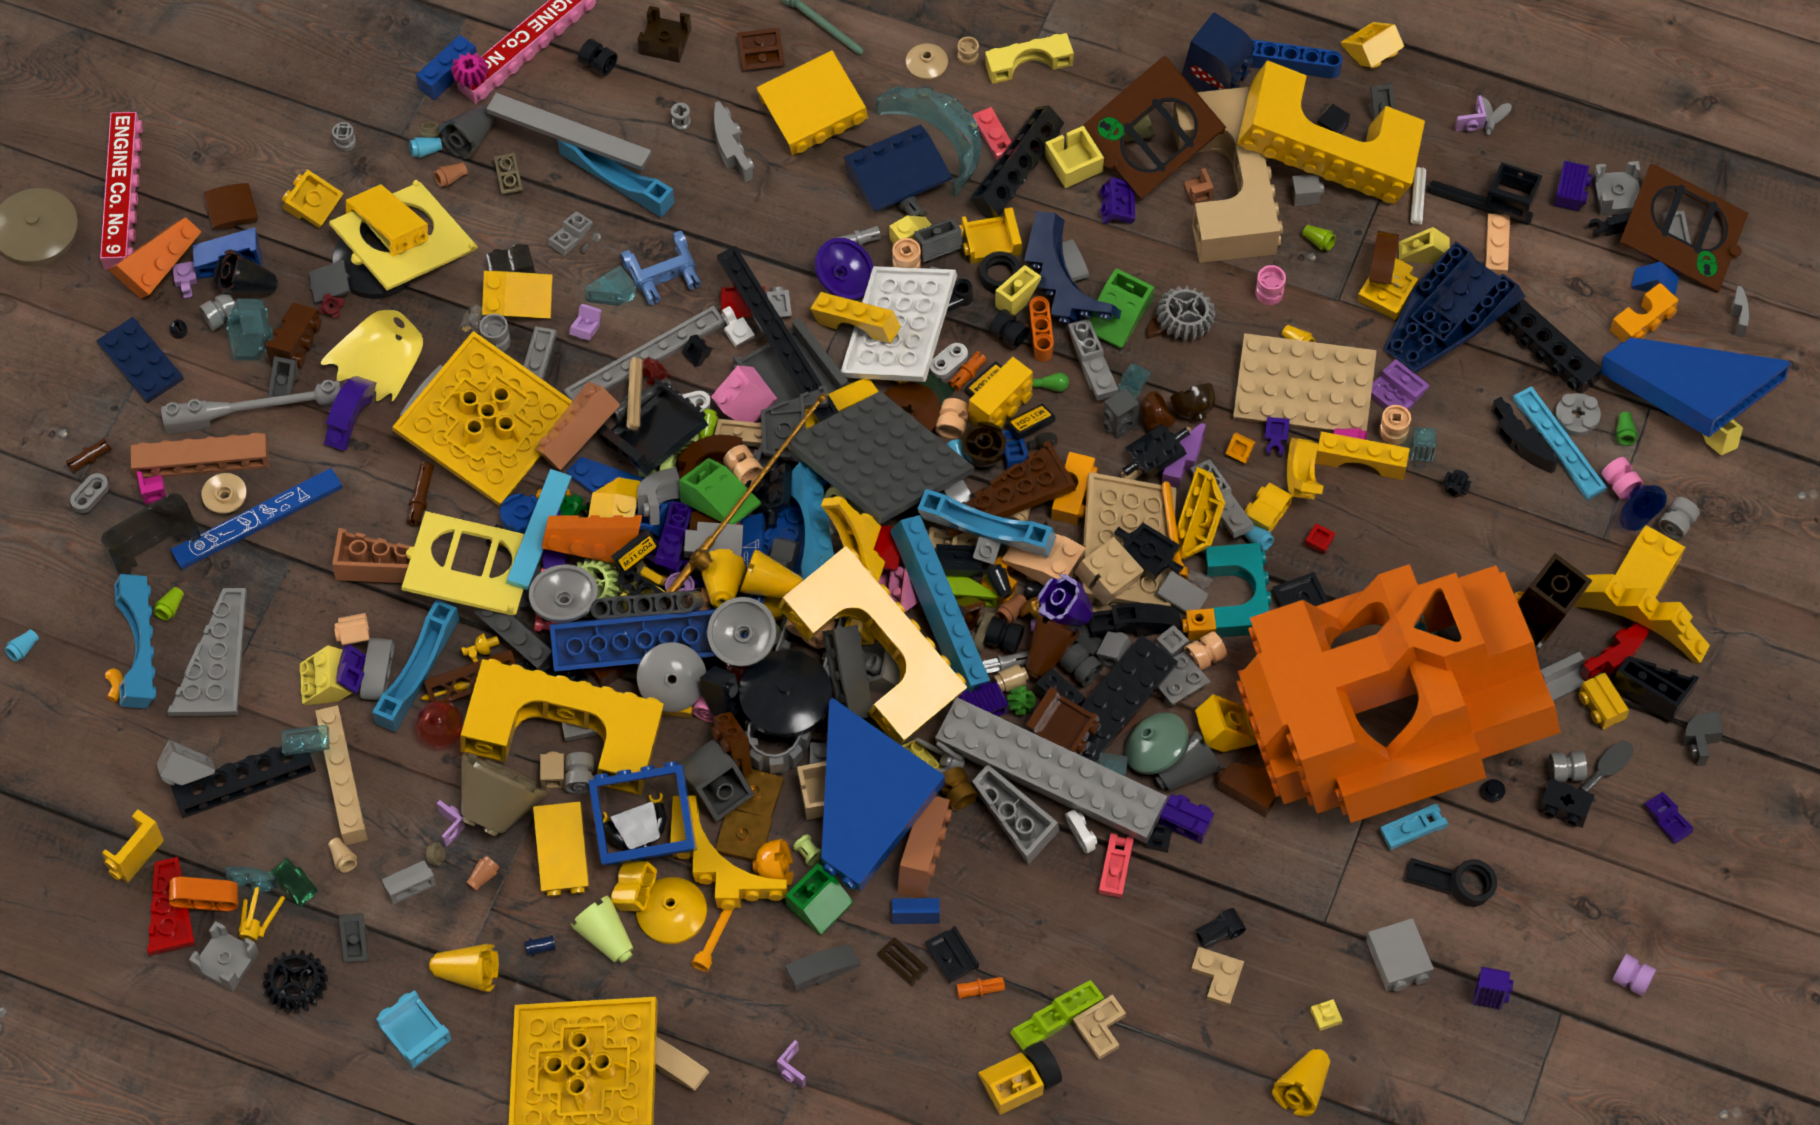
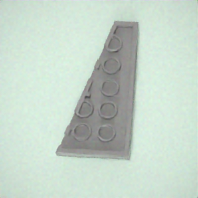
M246 588L222 589L212 611L213 615L210 622L203 631L204 635L201 642L198 643L184 673L185 677L182 684L175 693L176 697L172 705L169 706L168 716L238 715L247 600Z

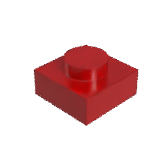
M1315 523L1305 540V545L1325 555L1336 533Z

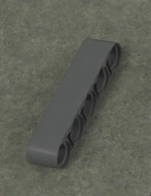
M697 590L611 596L595 599L591 604L590 610L597 619L685 613L699 610L704 603L703 595ZM688 596H691L693 599L692 606H689L687 603ZM667 597L671 600L670 608L665 603ZM645 599L650 603L649 610L644 606ZM624 601H626L629 606L627 612L623 609ZM603 603H605L607 606L606 613L602 611Z

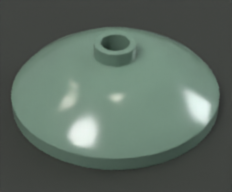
M1168 712L1153 714L1140 721L1133 728L1125 743V759L1130 767L1141 774H1156L1176 763L1184 753L1189 739V732L1185 722L1179 716Z

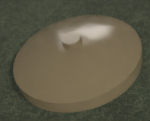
M45 188L27 189L13 194L0 205V254L13 263L25 266H38L53 262L62 257L76 241L79 232V219L76 210L70 200L59 192Z

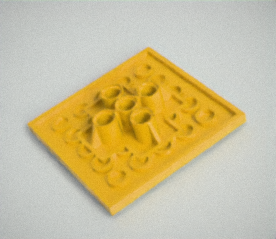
M473 331L393 425L392 431L501 507L502 502L512 494L542 457L535 450L539 445V441L548 434L572 403V400ZM502 396V397H505L506 399H505V400H498L497 398H499V397ZM473 400L474 403L468 404L465 401ZM488 412L492 414V416L489 417L483 415ZM508 425L511 428L503 429L500 426ZM475 428L479 430V431L476 432V433H473V432H470V431H469V430H473V429H475Z
M641 997L515 1005L509 1125H654L657 998ZM586 1040L583 1046L578 1047L582 1043V1041ZM609 1062L605 1068L601 1069L604 1063ZM585 1063L582 1069L576 1070L581 1066V1064ZM557 1065H561L560 1069L553 1071L557 1068ZM584 1086V1089L581 1092L575 1093L579 1090L580 1087Z

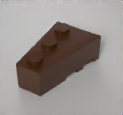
M293 302L282 318L283 326L281 329L276 328L273 332V335H276L273 341H267L265 344L271 368L273 367L274 356L297 360L298 369L302 367L305 361V353L307 349L312 347L313 336L321 327L322 319H320L318 309Z

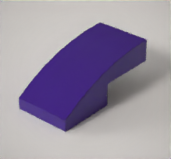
M350 644L344 646L337 670V683L356 694L365 674L361 670L366 655Z
M1664 792L1644 803L1653 820L1674 844L1693 833V827L1678 813V806Z

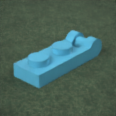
M1433 804L1380 827L1379 831L1389 849L1393 850L1434 831L1443 830L1449 823L1445 817L1441 816V809L1438 804ZM1432 817L1433 822L1429 823L1427 818Z

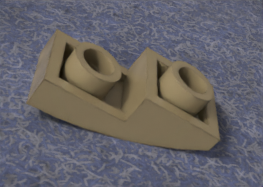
M515 153L494 156L501 194L523 191Z

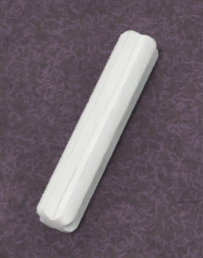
M1420 167L1415 168L1411 208V223L1413 225H1421L1423 220L1426 169Z

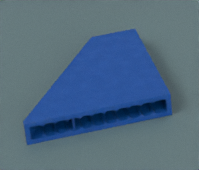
M1630 337L1603 356L1601 374L1709 438L1785 381L1791 362Z
M833 698L829 701L822 865L828 874L833 877L835 875L840 877L846 887L851 890L855 888L861 892L945 785V775Z

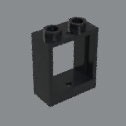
M1501 162L1488 191L1484 208L1526 221L1538 193L1543 175ZM1503 184L1530 194L1526 198L1499 189V186Z

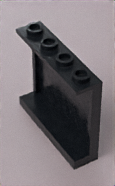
M657 378L654 379V382L659 391L641 405L640 427H638V430L633 431L627 428V417L612 429L603 424L597 430L607 446L646 476L708 426L704 419L706 414L700 406L697 405L695 407L689 398L686 397L684 399L678 390L673 391L667 382L662 383Z

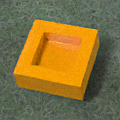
M1236 432L1233 434L1225 454L1246 463L1256 442Z

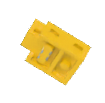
M1395 258L1391 285L1370 282L1368 277L1358 293V302L1397 320L1412 289L1418 283V278L1412 276L1414 267Z

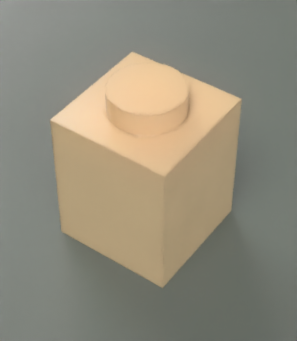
M548 752L540 754L541 786L547 789H565L564 753Z

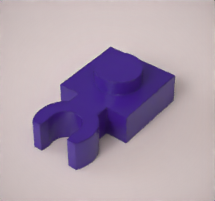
M1267 417L1265 441H1271L1266 448L1267 456H1270L1273 448L1279 450V457L1283 456V445L1281 442L1287 443L1290 419Z

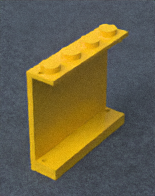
M833 50L756 87L759 99L770 111L789 144L792 156L806 151L807 148L815 144L823 143L826 139L836 134H841L846 129L859 125L868 119L866 106Z

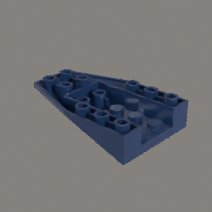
M1455 241L1412 289L1384 350L1411 371L1417 373L1476 336L1526 296L1516 282L1504 274L1501 276L1497 275L1477 261L1470 250Z

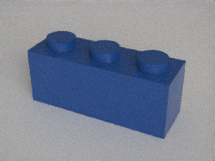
M459 35L416 74L419 90L432 100H436L455 82L451 71L454 59H459L460 54L466 56L468 51L471 55L477 53L476 46Z

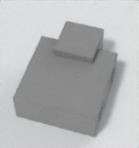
M698 522L697 531L686 530L684 558H690L692 553L701 547L708 536H711L721 523ZM727 524L715 539V543L708 553L717 549H729L737 556H741L743 525Z

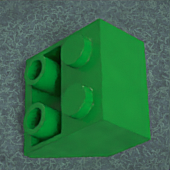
M819 863L785 895L786 906L819 935H822L853 904L852 899L838 880L828 874Z

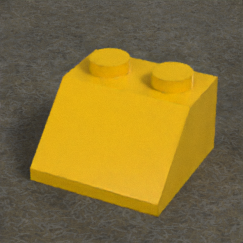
M1379 22L1370 23L1340 42L1342 47L1360 66L1370 68L1378 67L1382 64L1381 61L1394 57L1398 54V50L1404 47L1395 24Z
M1212 694L1195 710L1204 742L1209 748L1226 752L1257 744L1247 711L1243 705Z

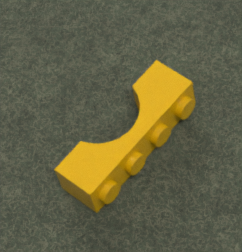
M820 292L810 308L819 325L837 329L840 323H849L865 331L872 339L890 344L901 328L893 310Z
M1321 432L1315 464L1337 468L1345 463H1362L1373 467L1383 477L1404 480L1410 448Z

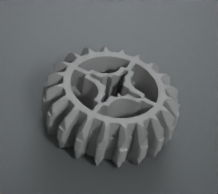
M1178 286L1176 290L1170 288L1168 293H1164L1158 301L1156 309L1157 323L1161 324V330H1167V336L1174 334L1175 340L1178 337H1182L1184 341L1187 338H1190L1192 341L1196 337L1201 339L1204 334L1210 331L1214 324L1216 315L1214 304L1210 303V297H1204V291L1198 293L1196 288L1193 290H1189L1188 286L1184 289Z

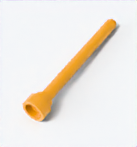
M1165 481L1162 483V492L1169 538L1179 544L1171 485ZM1179 550L1173 557V561L1184 566L1179 575L1187 580L1189 578L1188 569L1182 563Z
M723 909L703 951L695 954L691 962L695 969L703 972L709 971L712 965L711 954L733 910Z

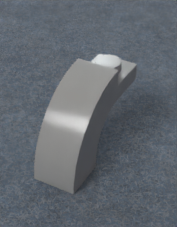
M676 468L657 471L643 479L638 486V514H644V517H648L650 525H660L659 504L670 499L680 498V479Z

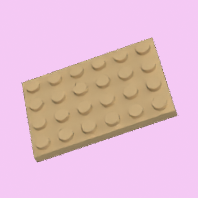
M1244 333L1233 420L1267 424V417L1290 419L1289 427L1333 433L1335 428H1362V430L1367 431L1377 350Z
M1092 472L1088 474L1083 542L1085 554L1083 559L1113 537L1123 546L1125 541L1114 535L1118 527L1131 533L1144 522L1169 538L1162 485ZM1171 487L1172 498H1173V505H1174V512H1175V507H1176V488H1175V487ZM1170 569L1163 570L1155 581L1142 573L1134 585L1111 602L1122 604L1152 603L1171 606V603L1156 594L1164 576L1169 573ZM1098 576L1095 578L1094 582L1090 587H1087L1081 581V584L1088 598L1098 599L1091 592L1094 585L1099 579Z

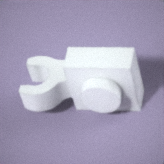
M730 306L722 310L721 316L728 325L724 328V332L735 348L754 338L755 334L743 317L737 320Z

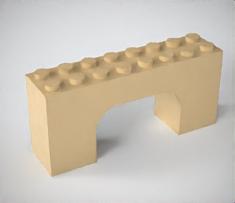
M1250 87L1197 92L1227 127L1224 129L1223 134H1218L1199 152L1214 151L1225 155L1232 163L1238 194L1230 199L1195 203L1192 227L1199 263L1277 254L1278 246L1281 245L1280 234L1283 233L1282 221L1277 219L1279 206L1277 202L1274 203L1273 199L1275 197L1274 184H1270L1269 180L1272 175L1270 166L1266 165L1268 158L1260 153L1246 150L1244 147L1237 145ZM1173 102L1172 118L1189 138H1192L1195 124L1191 112L1182 104ZM1174 130L1177 150L1179 151L1185 145V142Z

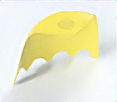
M395 310L377 311L367 317L322 359L321 364H335L338 366L337 381L359 376L377 382L375 387L376 402L382 400L390 393L392 394V401H394L421 353L423 338L417 328L400 312ZM394 317L401 319L405 327H398L394 322ZM396 334H397V335H400V336L402 337V339H401V340H397V339H396Z

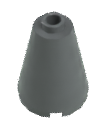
M480 105L444 122L440 126L439 133L442 132L443 135L441 141L454 156L458 157L461 155L464 157L463 159L470 158L495 123L496 116L487 113V105Z
M1194 731L1189 736L1186 749L1178 761L1168 769L1157 773L1158 776L1155 779L1162 789L1167 788L1170 791L1222 770L1217 758L1209 746L1201 741L1203 738L1197 731Z

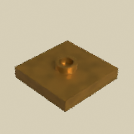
M752 769V774L746 775L744 778L754 796L734 810L772 818L784 783V777Z
M732 810L725 815L715 849L720 855L753 862V860H756L759 848L768 840L773 819Z

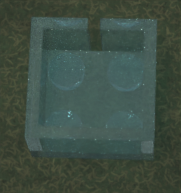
M237 299L233 306L232 313H230L226 322L233 360H259L262 353L266 350L265 344L272 337V328L268 326V310L264 308L263 299Z

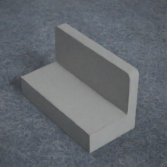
M1580 652L1540 670L1553 701L1579 690L1581 684L1585 682L1580 676L1584 662Z
M421 861L382 879L393 905L436 885L434 875L425 861Z

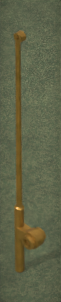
M824 393L819 395L811 409L714 533L708 536L701 547L690 556L691 560L666 592L678 591L695 568L705 570L709 567L713 560L710 558L711 555L708 551L714 545L715 539L820 403L825 401L827 396ZM668 597L666 598V601H665L666 604H668L669 601H670V599H669Z

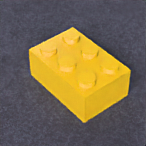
M1012 357L969 399V423L974 426L982 421L991 422L1002 428L1004 422L1008 418H1012L1017 413L1018 408L1032 398L1033 371Z

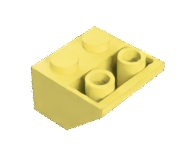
M327 645L300 663L299 671L303 705L339 702L353 693L337 683V670L342 649Z

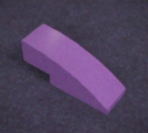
M1199 424L1190 432V436L1181 440L1180 444L1185 448L1187 454L1164 469L1162 483L1167 481L1171 487L1179 489L1184 470L1191 472L1190 468L1196 465L1206 424Z

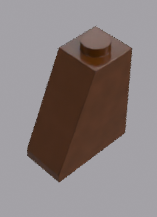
M1231 762L1227 769L1222 768L1216 779L1219 781L1218 791L1265 818L1280 797H1276L1266 767Z

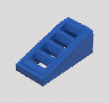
M1010 430L1002 431L1004 436H1006V440L1017 438ZM1023 438L1006 441L1004 460L1006 468L1009 469L1014 464H1020L1027 459L1028 452Z

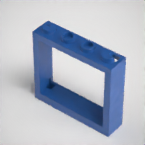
M677 761L664 763L663 768L655 769L654 765L644 766L640 768L641 771L631 773V769L617 771L616 776L608 777V774L604 773L594 775L593 780H588L601 864L603 866L697 850L685 770L682 764L678 765ZM676 774L686 840L608 853L598 787Z

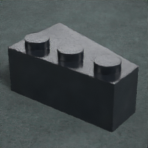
M1628 656L1617 670L1612 682L1616 690L1671 722L1692 694L1699 677L1695 675L1688 677L1678 674V670L1671 669L1668 671L1656 667L1657 664Z

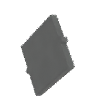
M344 260L309 272L310 290H312L316 305L324 301L323 296L327 293L336 298L351 292L348 280L350 275L347 273Z

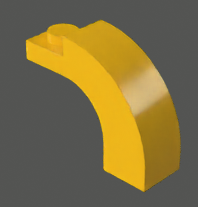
M1291 437L1287 460V484L1289 492L1293 497L1314 500L1315 493L1322 494L1324 486L1315 479V459L1318 443L1312 440Z

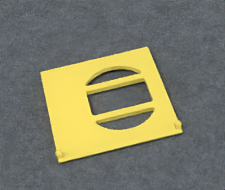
M414 180L413 185L397 191L393 195L405 205L418 208L427 214L432 221L433 232L431 235H428V241L392 257L389 252H382L369 246L360 234L362 222L368 225L390 251V241L355 211L329 221V225L354 252L351 256L352 263L355 265L364 264L387 291L463 257L478 248L418 180Z
M425 511L415 546L409 547L406 551V556L410 559L401 590L507 615H516L523 589L506 584L525 534ZM454 532L445 565L441 567L432 556V544L441 535ZM461 534L492 540L482 576L451 570ZM502 543L511 554L512 564L504 574L490 578L498 545Z

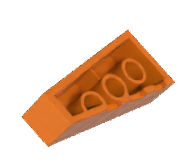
M578 515L548 516L542 548L615 564L611 556L638 536L642 515H634V517H623V515L600 517V515H591L585 518H579Z

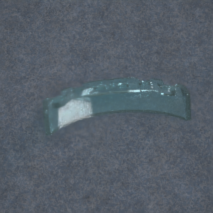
M925 86L921 88L893 87L877 97L876 112L879 115L903 114L923 119L936 126L950 139L956 149L960 162V176L953 180V195L957 197L973 175L981 154V139L978 125L970 111L966 110L963 104L947 93L941 94L933 91V88Z

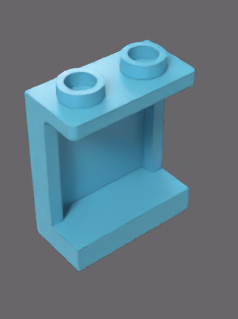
M415 990L402 995L398 1003L391 1008L383 1009L376 1018L379 1028L413 1069L452 1040L448 1029L444 1024L441 1025L420 1000Z

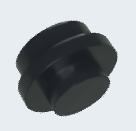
M1497 779L1487 780L1482 787L1483 796L1490 802L1500 801L1506 792L1504 784Z

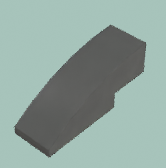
M848 944L826 949L785 965V972L795 991L799 992L815 983L819 986L860 966V962L852 947Z

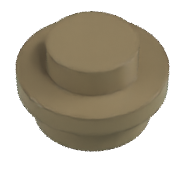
M425 122L419 130L420 135L424 138H437L441 134V132L439 133L440 127H438L436 122Z
M439 842L428 845L426 858L429 864L440 866L442 861L445 860L446 853L444 847Z

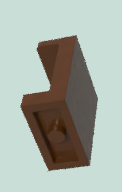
M1050 686L1027 722L1026 727L1028 731L1081 755L1088 745L1086 740L1090 734L1094 735L1100 726V719L1096 713H1090L1060 695L1058 690Z

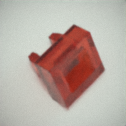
M647 357L642 362L646 367L642 370V376L646 378L651 374L650 379L647 381L649 385L655 384V378L662 380L664 377L669 378L671 376L659 360Z

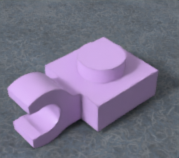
M192 261L175 264L173 266L175 286L181 287L184 299L192 298L191 285L198 284L194 263Z

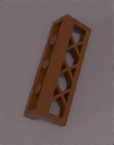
M513 649L484 658V660L495 659L501 663L510 660L511 665H517ZM482 660L426 679L424 683L433 707L473 693L474 687H471L473 683H476L475 679ZM475 673L473 678L467 676L469 674ZM463 677L471 681L467 690L460 691L454 688L458 678ZM453 681L451 686L445 684L447 682ZM442 685L449 689L445 698L436 700L433 687ZM452 690L457 692V694L449 696Z

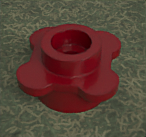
M327 293L323 296L324 301L322 306L319 307V311L321 314H329L332 318H338L340 316V308L344 305V300L332 297L331 294Z

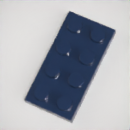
M131 317L96 340L99 347L147 404L184 380L183 375L134 317Z

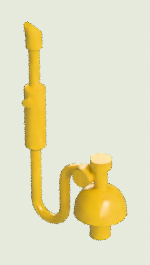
M483 633L476 638L475 645L467 648L462 647L461 650L463 656H467V653H469V657L473 662L479 661L477 660V652L481 655H491L489 648L500 644L497 636L486 639ZM509 660L505 662L506 665L511 666ZM467 679L455 683L454 688L460 691L466 690L471 681ZM449 689L436 692L434 695L438 697L447 694ZM429 694L422 696L421 700L430 701Z

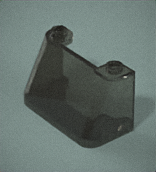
M171 493L103 533L101 541L105 558L119 577L120 574L132 575L131 567L138 565L134 557L171 535L176 541H179L180 537H188L191 542L202 536L187 502L180 494Z

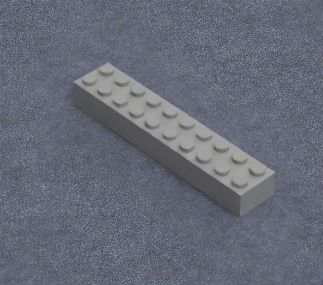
M957 697L935 737L936 743H942L964 758L983 767L990 765L1000 775L1126 835L1134 837L1147 844L1167 803L1166 795Z

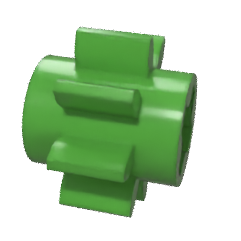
M1026 686L1011 689V693L1007 696L1009 709L1015 710L1016 715H1025L1026 712H1032L1031 708L1035 705V696L1032 691H1027Z

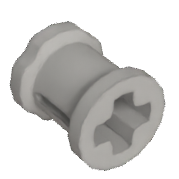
M685 103L674 104L671 108L672 125L678 130H686L691 125L689 117L690 108Z

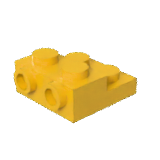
M307 169L304 175L299 173L294 180L293 185L295 188L292 192L287 190L281 200L284 202L282 208L299 220L303 217L320 229L344 193Z

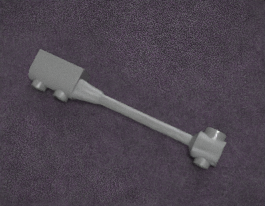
M325 380L317 384L315 390L311 392L235 403L199 401L198 399H192L188 403L181 404L170 402L166 406L161 407L163 424L168 435L211 428V420L235 411L316 400L320 406L324 405L331 409L336 396L341 390L340 381Z

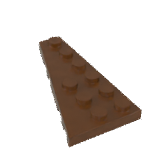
M1048 440L1043 444V448L1037 452L1032 451L1027 455L1025 461L1020 464H1014L989 482L990 486L983 491L979 489L974 493L972 499L961 503L985 513L1004 518L1076 491V487ZM945 526L951 538L965 533Z

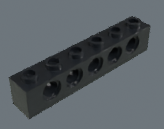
M1050 105L1034 109L969 199L984 217L999 216L1004 212L1008 201L1016 195L1018 187L1027 180L1028 173L1037 166L1039 158L1045 153V142L1056 138L1060 134V129L1064 122Z
M1524 299L1496 319L1507 333L1512 334L1523 347L1528 348L1534 353L1535 357L1540 362H1544L1554 375L1562 378L1571 390L1583 394L1599 380L1602 368Z
M305 738L301 740L295 739L284 746L269 748L264 753L249 755L235 763H226L221 768L216 769L212 775L184 785L176 783L171 785L182 819L316 772ZM287 758L292 759L289 763H283ZM270 766L268 770L261 771L263 767ZM242 774H248L244 779L238 778ZM226 782L223 786L216 787L218 783ZM203 790L201 794L194 795L195 791Z

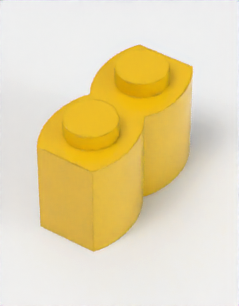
M1269 482L1266 487L1262 486L1256 495L1257 500L1254 503L1250 502L1245 513L1255 526L1272 532L1291 505L1293 496Z
M648 861L623 863L618 873V883L611 894L614 906L620 911H644L648 904L650 890L656 880L657 869Z

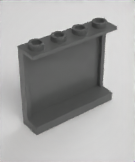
M800 318L792 322V330L789 332L821 384L827 385L828 394L847 386L848 380L802 320ZM769 343L741 359L736 354L733 356V370L738 365L755 368L777 397L773 405L800 397V393Z

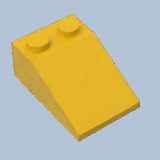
M484 271L482 315L487 316L494 313L504 317L551 319L553 275Z
M1645 525L1615 576L1625 588H1648L1654 597L1657 598L1681 561L1686 547Z

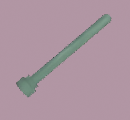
M782 0V3L789 8L796 7L857 55L863 54L864 50L860 45L801 0Z

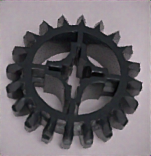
M292 949L291 955L287 956L285 952H282V959L279 960L274 957L275 965L268 964L267 969L269 972H264L265 981H263V987L266 989L264 992L266 997H270V1003L272 1005L276 1004L277 1009L281 1010L285 1007L286 1012L290 1013L292 1008H295L296 1013L299 1014L301 1007L308 1011V1004L312 1003L317 1006L316 998L323 999L324 994L322 991L327 990L325 982L328 981V976L324 974L326 968L321 965L319 958L314 959V955L311 952L306 956L303 950L296 955L295 950ZM282 974H284L285 980L277 989L278 979ZM314 974L313 983L307 989L306 983L310 980L309 977Z

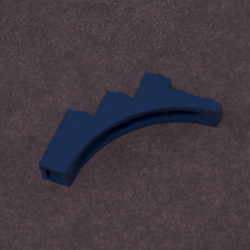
M1036 211L1024 261L1031 265L1033 270L1041 271V280L1037 288L1043 291L1045 296L1054 298L1050 315L1063 325L1078 322L1080 317L1091 319L1094 316L1104 321H1111V318L1120 319L1122 312L1113 304L1097 301L1086 296L1072 280L1063 255L1062 235L1065 220L1056 213Z

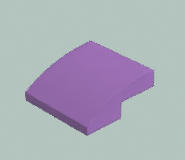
M1395 359L1382 371L1381 376L1373 382L1371 399L1384 409L1391 405H1400L1409 410L1423 396L1430 385Z

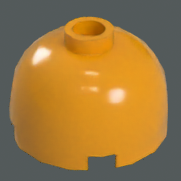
M776 839L763 844L756 854V860H753L755 874L770 879L787 880V884L791 885L794 871L789 873V864H792L793 860L788 843L783 841V839Z

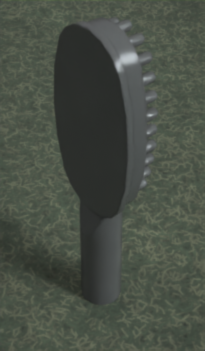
M1620 741L1609 748L1599 760L1598 770L1579 789L1589 792L1602 778L1610 777L1617 773L1633 755V746L1626 741Z

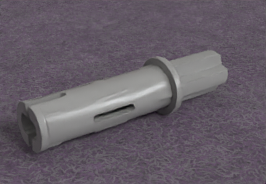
M1029 651L1002 657L997 655V658L982 662L987 674L998 672L1017 664L1025 666Z

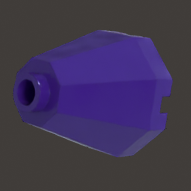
M1066 574L1059 575L1061 577L1059 579H1049L1038 595V601L1041 603L1039 612L1059 624L1081 626L1088 623L1093 616V607L1082 584Z

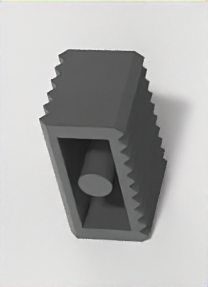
M953 218L914 232L915 241L920 245V258L923 262L933 261L936 257L952 254L955 250L963 248L962 230Z

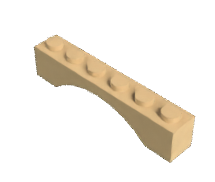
M337 705L316 710L344 844L350 845L367 841L366 828L339 707Z

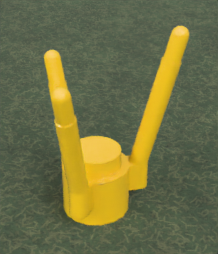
M256 887L248 918V900H243L241 923L238 930L239 937L244 940L248 938L253 942H256L258 937L263 938L265 930L285 900L284 896L280 897L261 927L259 926L260 921L253 919L259 894V887Z

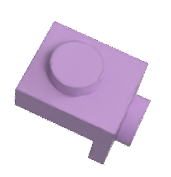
M581 304L578 317L571 325L569 334L590 341L600 327L601 309Z

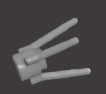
M918 737L915 739L916 742L941 755L940 765L944 769L934 768L943 774L954 767L963 768L965 760L962 755L955 753L940 742L936 743L939 747L937 748Z

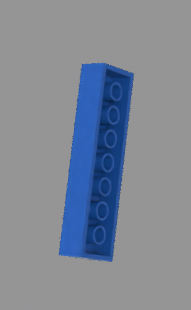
M717 608L685 613L550 624L554 671L640 663L650 649L667 642L687 645L700 657L716 656L710 647L707 630L710 618Z

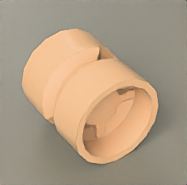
M903 238L893 245V267H921V249L917 241L911 238Z
M956 398L944 399L936 425L937 434L951 440L963 437L966 421L969 416V405L965 401Z
M1391 405L1384 410L1379 434L1385 443L1399 445L1407 439L1411 423V414L1408 409L1400 405Z
M745 445L733 447L723 458L724 465L744 485L749 480H751L752 484L763 470L761 464Z
M1214 631L1201 637L1200 642L1196 640L1184 647V651L1201 671L1210 667L1211 661L1217 663L1227 657L1225 645Z

